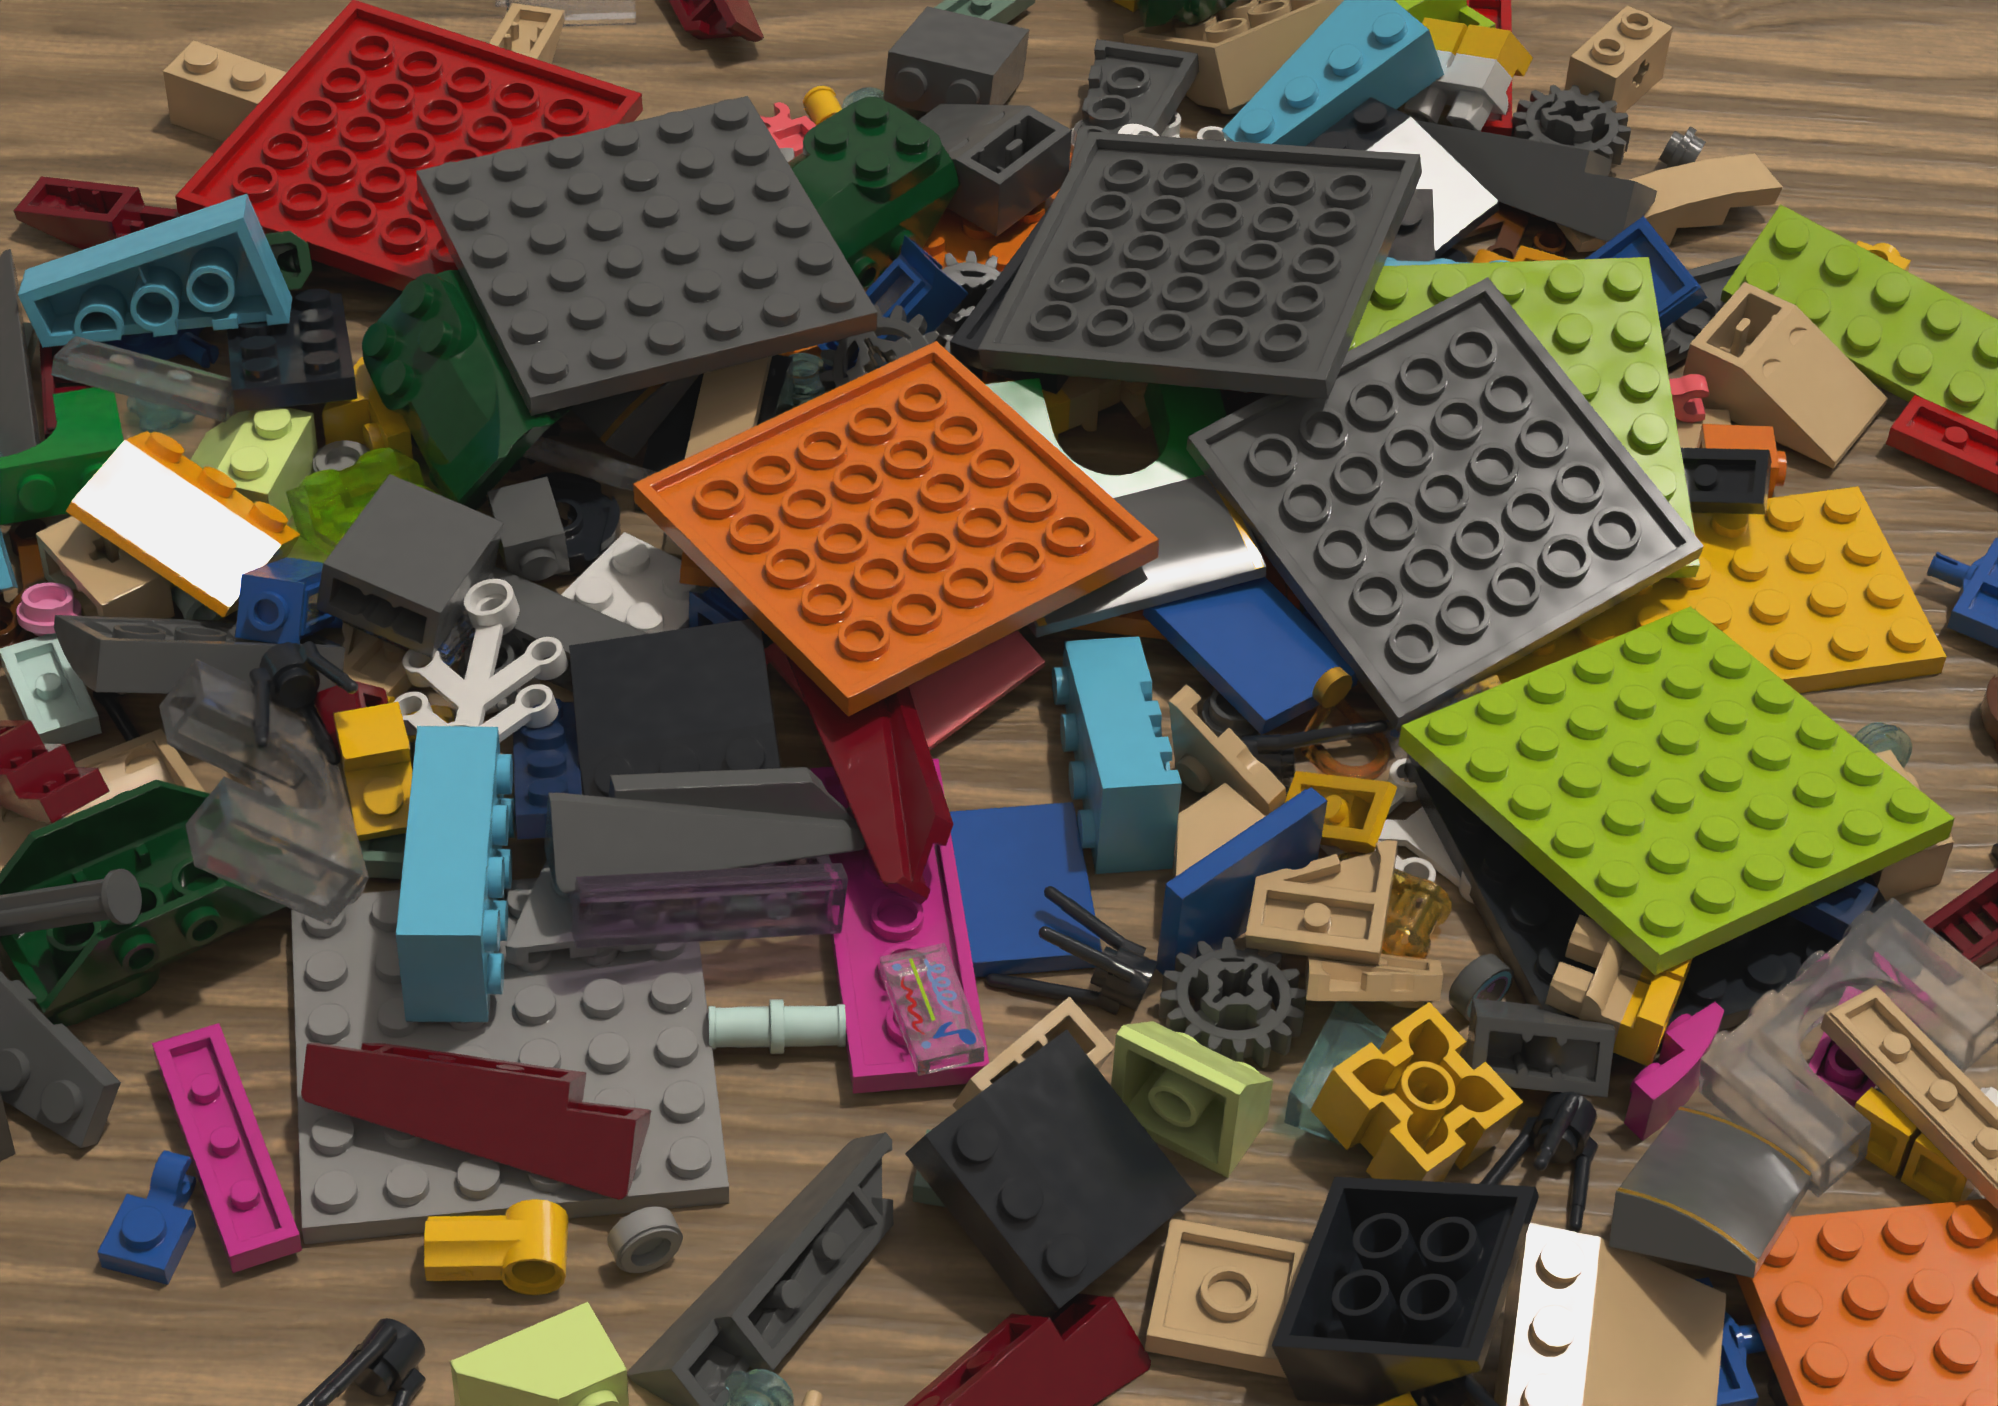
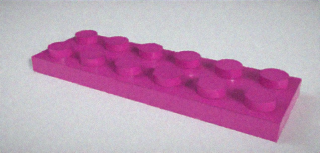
M932 759L944 793L939 759ZM810 768V771L822 781L827 792L847 809L849 803L834 768ZM951 833L946 846L935 844L932 846L923 872L926 886L931 890L928 899L921 905L889 889L882 883L866 844L865 848L860 851L820 856L840 1004H845L846 1048L853 1094L967 1084L970 1078L989 1064V1057ZM911 958L914 961L915 967L917 969L929 1004L931 1006L932 1012L934 1014V1021L931 1020L921 990L919 988L913 969L911 967L909 959ZM925 959L928 960L930 966L935 964L945 966L943 973L931 971V975L934 980L939 977H946L951 981L948 987H936L939 992L951 990L957 994L956 999L952 1001L942 999L941 1001L947 1007L962 1014L950 1012L938 1003L937 996L932 988V982L927 977L928 968L924 963ZM896 963L902 966L898 971L892 968ZM904 976L903 984L913 991L910 997L917 1002V1006L912 1008V1010L923 1018L922 1023L915 1025L926 1035L912 1027V1022L918 1021V1019L907 1010L908 1006L912 1005V1002L905 997L909 991L901 987V981ZM941 980L938 983L945 984L946 981ZM950 993L942 994V996L947 998H951L953 996ZM953 1022L944 1033L968 1029L976 1036V1042L971 1045L964 1043L960 1039L959 1033L934 1039L933 1036L941 1025ZM924 1041H928L931 1043V1047L925 1049L921 1044Z

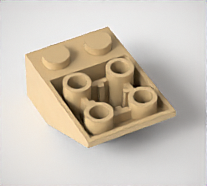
M1746 282L1741 285L1690 343L1683 376L1690 374L1705 376L1709 396L1702 398L1704 408L1729 410L1730 419L1740 425L1773 426L1776 442L1833 469L1884 408L1888 399L1796 305Z

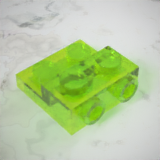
M378 448L361 455L355 464L339 471L334 469L321 470L308 475L299 487L286 491V496L297 532L301 534L300 537L329 556L389 474L433 493H438L424 484L418 462L397 449Z

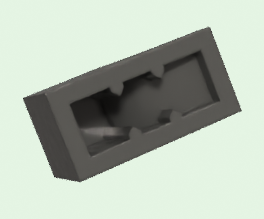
M1472 998L1465 1061L1473 1070L1486 1062L1509 1087L1561 1093L1574 1092L1580 1095L1608 1097L1616 1030L1612 1024L1562 1016L1541 1009L1540 1005Z

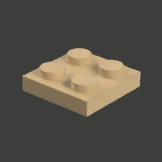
M1171 1218L1147 1330L1145 1351L1287 1378L1272 1348V1343L1309 1244Z

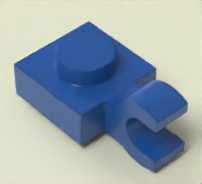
M164 1150L155 1164L147 1199L126 1194L97 1252L102 1268L166 1285L169 1284L196 1228L193 1211L183 1209L196 1185V1177L186 1175L192 1162L191 1157Z

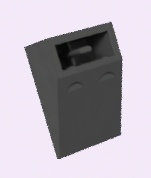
M939 104L918 120L939 135L943 147L954 163L960 181V186L948 204L947 209L996 237L1058 191L1069 172L1072 130L1030 106Z

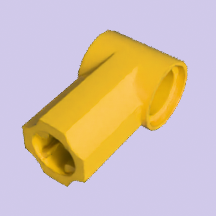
M531 1199L513 1204L506 1210L505 1215L428 1216L427 1221H425L424 1270L426 1281L502 1280L504 1285L512 1291L526 1295H542L558 1290L564 1284L566 1278L569 1218L566 1210L548 1200Z

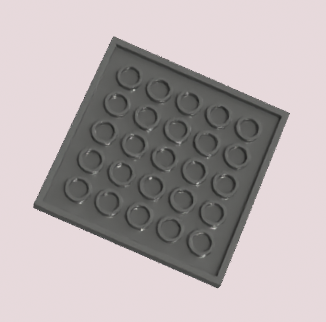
M748 96L726 99L718 103L683 111L669 112L661 116L630 123L615 124L608 128L558 137L554 140L515 149H504L497 153L457 162H447L440 166L416 171L418 191L531 416L877 330V310Z
M1089 132L978 348L982 368L1233 390L1244 393L1255 392L1301 398L1328 399L1422 175L1420 154Z
M1488 277L1348 351L1328 399L1267 394L1188 436L1186 450L1215 489L1229 502L1249 526L1262 552L1336 651L1356 673L1357 679L1395 730L1697 560L1704 547Z

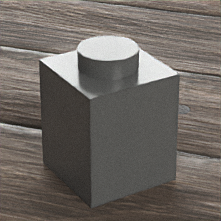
M548 477L487 491L491 517L504 522L499 550L506 571L528 581H539L554 574L570 571L565 532Z

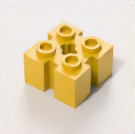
M1428 1002L1392 1027L1380 1049L1371 1042L1333 1068L1311 1111L1346 1150H1349L1357 1143L1363 1145L1373 1156L1366 1170L1372 1178L1443 1182L1454 1163L1461 1170L1500 1141L1523 1101L1486 1062L1474 1070L1459 1055L1467 1041Z

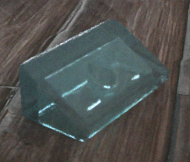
M1347 1001L1336 1002L1290 1090L1284 1120L1286 1124L1339 1145L1342 1144L1312 1113L1311 1108L1333 1068L1371 1042L1380 1049L1388 1035Z

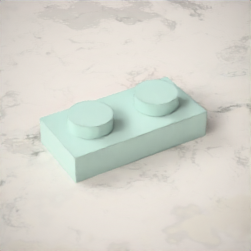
M56 633L46 634L0 648L2 667L25 720L32 721L43 743L68 744L102 733L98 714L87 689L65 657Z

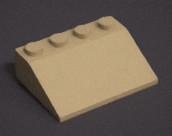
M1238 0L1197 24L1189 25L1174 19L1164 25L1139 27L1123 34L1124 42L1128 44L1198 53L1199 73L1187 91L1186 96L1197 105L1219 108L1222 114L1238 113L1344 0Z
M1530 1223L1506 1295L1494 1401L1500 1406H1717L1726 1294L1632 1251L1609 1247V1241L1601 1237Z

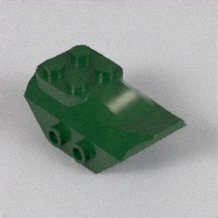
M865 97L851 103L810 129L803 139V152L788 162L865 292L901 254L904 235L923 249L960 186L954 163L943 147L939 135L895 105L879 97Z
M447 270L438 274L426 273L411 281L378 321L367 329L362 340L364 364L382 403L388 409L403 415L411 431V439L421 451L430 469L429 477L432 483L441 491L443 497L474 510L479 509L488 500L486 497L487 491L491 490L538 438L574 407L573 405L531 416L458 270Z
M154 780L130 791L119 793L109 800L71 816L63 817L52 824L30 832L0 872V895L104 879L112 870H128L136 878L141 891L142 903L137 919L125 925H118L111 920L0 936V961L11 981L20 980L37 997L34 1002L36 1008L53 1025L62 1023L67 1027L141 996L152 989L157 982L161 967L295 903V900L311 892V889L279 842L261 836L246 828L225 797Z

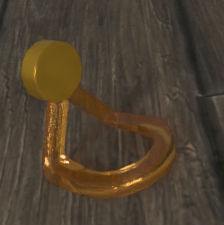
M1341 667L1329 669L1316 682L1312 695L1320 705L1303 732L1321 729L1334 707L1352 724L1368 722L1344 699L1351 689L1353 682L1352 677ZM1383 733L1365 735L1375 745L1377 756L1370 763L1363 766L1341 764L1333 759L1322 744L1299 747L1301 753L1327 775L1369 780L1377 779L1387 769L1391 752L1389 741Z

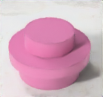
M53 582L40 583L27 588L23 592L22 602L16 610L18 624L39 637L55 633V615L82 616L81 604L74 598L72 589L64 584Z

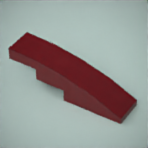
M42 176L14 209L17 220L83 250L183 216L178 213L177 209L145 206L139 187Z
M0 720V806L28 819L52 824L110 792L98 768L76 767L65 744L43 743L31 720Z

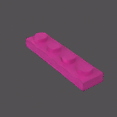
M220 1023L152 1043L156 1064L232 1273L302 1251L299 1231Z

